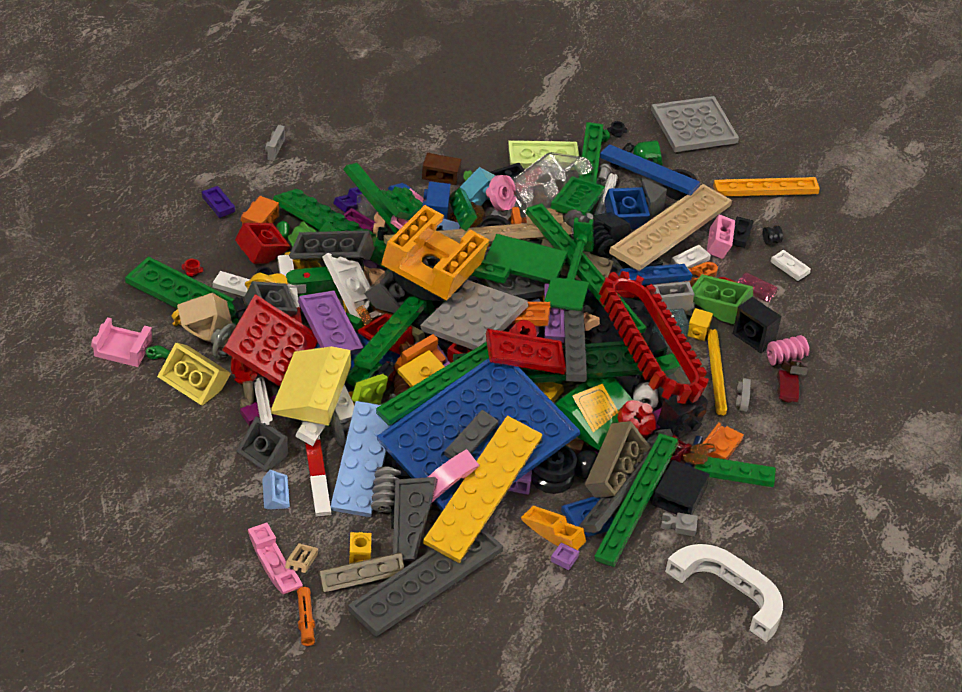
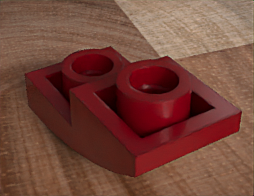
M779 370L777 374L779 382L777 393L779 399L788 403L792 401L798 402V374Z

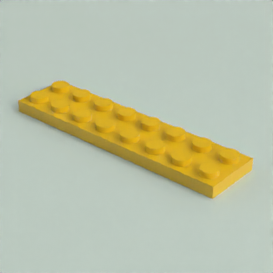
M507 416L478 458L477 463L480 466L463 480L424 538L423 544L460 563L541 441L543 434Z

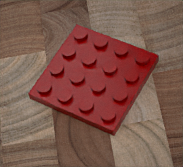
M255 294L222 351L276 385L281 386L294 352L314 349L318 341L311 329Z

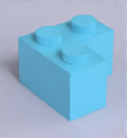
M481 167L460 186V188L465 190L474 211L487 199L490 200L486 195V189L495 176Z

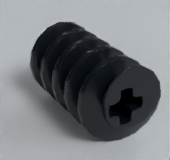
M594 221L593 250L597 256L609 258L611 256L609 253L610 248L616 244V241L613 240L600 221Z

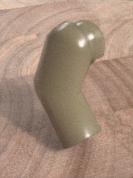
M252 381L243 382L245 399L240 400L241 408L254 403Z

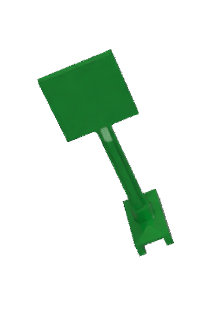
M575 217L574 242L576 243V248L566 279L551 277L544 302H550L551 307L582 311L589 282L578 281L575 278L583 251L592 252L593 220L590 219L589 223L579 222V218Z

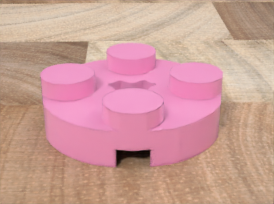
M497 175L492 178L489 187L486 189V195L490 198L496 211L510 210L514 207L516 203V196H514V191L516 190L515 183L507 175Z

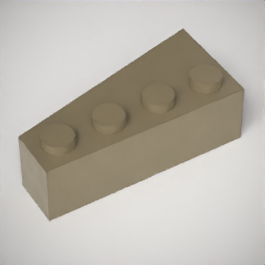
M631 421L612 423L585 483V486L595 498L615 496L625 483L626 476L634 471V465L643 459V453L648 452L651 448Z

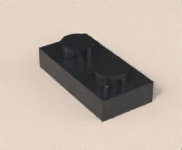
M736 217L732 245L746 247L753 227V220Z

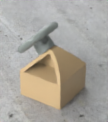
M210 293L178 304L182 327L202 340L212 342V353L215 358L221 359L228 355L224 351L218 353V348L221 346L224 348L236 327L232 323L227 301L214 293Z

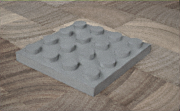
M715 96L652 104L651 111L674 152L735 144L739 141L737 133Z
M467 280L459 292L454 293L420 326L423 332L431 335L434 334L437 337L474 350L487 342L485 334L487 329L504 331L528 307V302L525 299Z

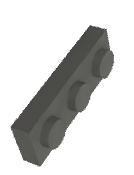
M481 410L444 451V455L451 459L466 449L472 454L498 425V420L484 410Z

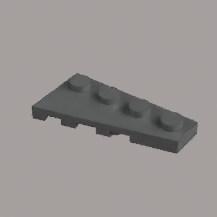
M436 477L395 480L393 554L402 553L403 562L416 561L438 480Z

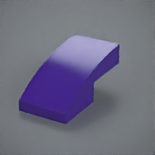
M356 187L349 189L348 195L335 197L333 204L346 213L351 208L355 210L369 201L359 188Z

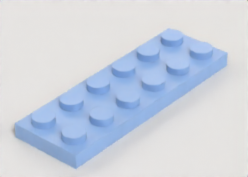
M355 402L330 506L331 511L366 517L372 516L373 509H371V503L373 502L372 495L374 494L372 490L375 486L373 483L375 479L374 473L377 471L376 468L383 467L386 449L377 441V435L392 426V424L388 426L376 414V408L381 405Z

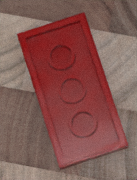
M487 329L485 334L490 362L565 374L566 364L561 341Z

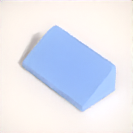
M269 470L262 479L264 508H289L288 476Z

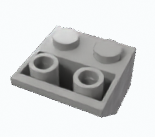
M689 281L652 284L656 288L654 294L659 293L662 297L661 302L664 301L667 305L666 310L669 309L670 312L691 311L694 292Z

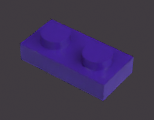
M218 186L202 191V198L219 218L235 212V206Z

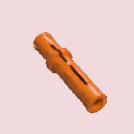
M301 587L297 590L300 619L298 621V628L301 631V644L304 646H311L315 643V621L312 617L311 591L308 587Z

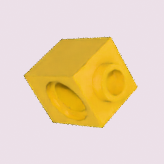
M695 308L689 322L687 336L705 341L711 326L713 313Z
M350 532L349 564L371 559L372 533Z

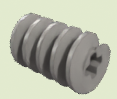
M378 467L374 473L375 479L373 483L375 486L372 490L374 494L372 495L371 509L389 513L391 512V507L395 505V501H392V499H395V493H393L395 491L394 484L395 480H399L395 476L400 475L401 471L392 467Z

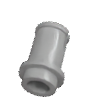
M609 164L599 166L597 184H606L609 174L612 173Z

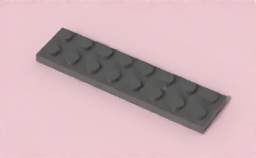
M482 529L460 563L432 549L349 604L348 611L377 637L503 552V545Z

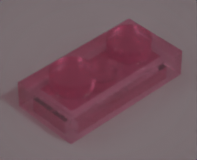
M747 272L737 281L740 284L753 286V296L765 302H769L777 293L778 287Z

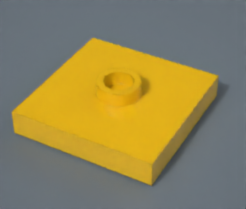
M428 350L398 368V374L412 387L445 366Z

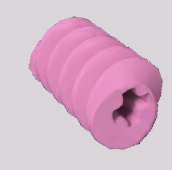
M802 335L777 340L776 342L772 341L767 346V357L772 366L776 365V362L782 364L783 361L789 362L790 359L797 358L801 360L803 356H809V345L806 338Z

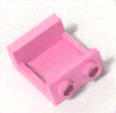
M107 317L104 324L100 325L98 335L92 339L91 347L94 349V356L138 367L146 354V349L152 343V327L144 326L141 333L115 327L112 325V318Z

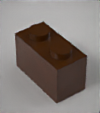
M427 153L422 168V179L457 185L462 159Z

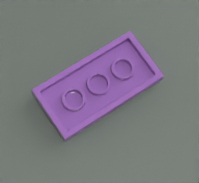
M335 291L299 296L298 303L321 348L332 346L351 351V355L361 352L363 346Z

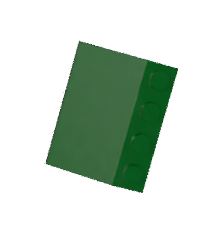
M613 377L587 379L555 403L580 430V435L577 437L597 450L601 449L611 424L619 423L618 413L593 432L575 402L573 395L603 384L619 412L622 406L627 401L632 400V398Z

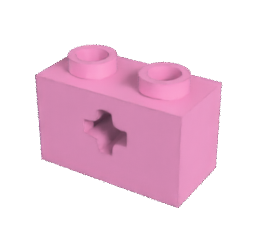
M720 214L717 216L709 230L707 252L721 259L725 257L732 247L735 220Z

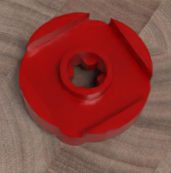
M630 400L618 412V421H631L643 438L656 429L653 409L648 403L643 404L640 401Z

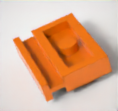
M528 302V307L510 326H514L520 320H528L535 326H548L551 310L550 302Z
M718 422L701 444L700 452L705 451L710 457L728 460L743 440L744 434L728 426L723 427Z

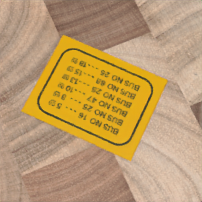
M603 384L573 395L593 433L618 413Z

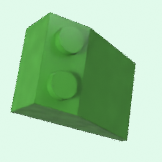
M703 274L692 286L694 292L693 302L705 311L713 313V316L720 321L730 324L735 323L738 307L753 297V286Z

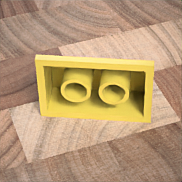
M175 343L157 377L200 405H204L222 391L231 373L188 345Z

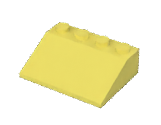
M330 346L294 352L271 408V413L329 426L351 368V351Z

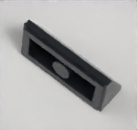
M520 163L490 172L495 176L507 175L513 181L528 175Z

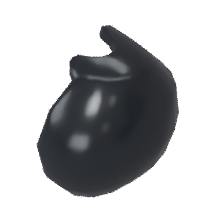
M583 450L576 454L575 473L577 476L583 479L588 478L598 455L596 452Z

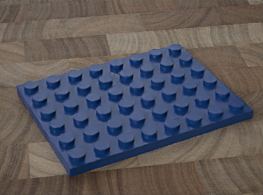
M488 358L377 435V441L411 478H425L450 460L444 455V451L481 410L497 419L498 425L471 454L476 461L504 419L509 416L543 434L541 441L515 478L514 482H516L579 436L580 430L519 367L493 363ZM460 478L433 501L441 511L449 503L463 482V478Z

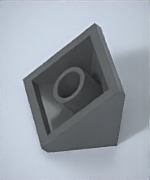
M642 179L641 187H643L650 214L648 221L663 212L667 189L648 179Z
M256 416L236 451L265 472H268L287 457L288 437L270 424L261 423L260 418Z

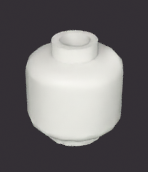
M648 382L638 384L634 389L633 400L640 401L643 404L648 403L654 409L658 404V390H652Z

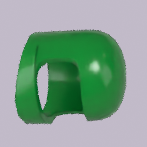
M657 140L639 142L635 145L633 149L634 155L646 160L650 158L654 163L663 165L660 146Z

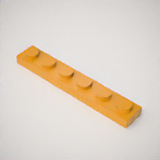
M816 177L714 180L713 183L714 190L724 196L819 194L820 190Z

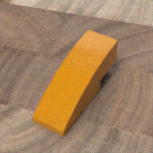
M533 505L521 517V520L527 526L556 546L563 543L578 550L586 542L584 528L567 523L566 516Z

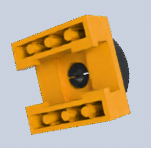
M426 205L387 242L381 265L392 270L396 282L404 291L421 300L447 301L454 293L459 292L463 288V284L467 282L468 277L481 265L490 240L472 230H469L461 238L460 243L436 231V229L443 221L444 215Z

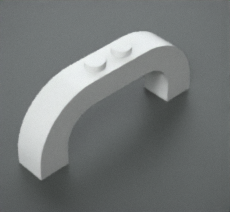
M706 544L686 546L668 558L665 572L681 583L696 572H711L753 599L758 604L760 611L753 616L750 631L766 642L775 634L783 611L782 596L774 583L758 570H755L732 553L717 546Z

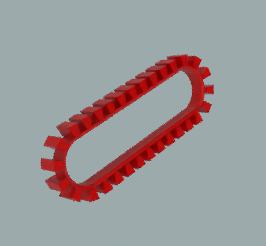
M621 271L619 276L615 272L609 273L599 290V295H602L600 302L602 305H605V311L610 313L609 318L611 321H615L613 325L616 330L620 329L618 333L621 338H624V344L629 346L628 351L630 354H634L632 358L635 363H638L637 366L640 372L644 371L642 374L644 379H651L648 385L652 390L659 388V386L663 388L664 391L661 396L669 400L671 394L677 395V403L685 404L687 399L692 403L696 402L708 384L709 379L704 378L707 372L704 367H701L702 363L699 358L695 359L696 353L694 350H691L690 343L686 342L687 338L685 335L681 334L682 330L679 325L676 326L677 322L674 317L671 318L670 310H666L667 305L665 302H661V295L659 293L654 294L656 288L652 284L646 286V288L641 285L644 278L637 275L634 281L629 279V272ZM616 290L629 291L631 294L638 296L644 303L691 384L677 383L675 380L668 378L662 371Z

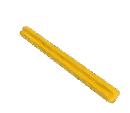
M709 329L707 339L717 415L724 416L726 415L727 404L718 331L716 329Z

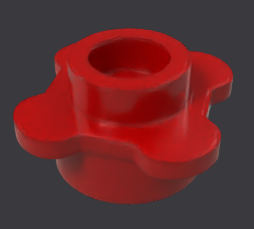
M188 259L181 266L182 270L186 271V275L190 277L203 272V267H200V262L197 259Z

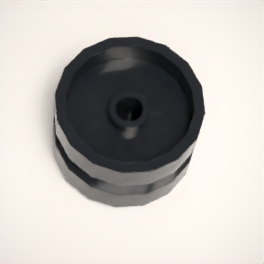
M565 445L533 468L531 473L532 484L537 489L550 494L563 493L570 489L574 482L577 462L575 452Z

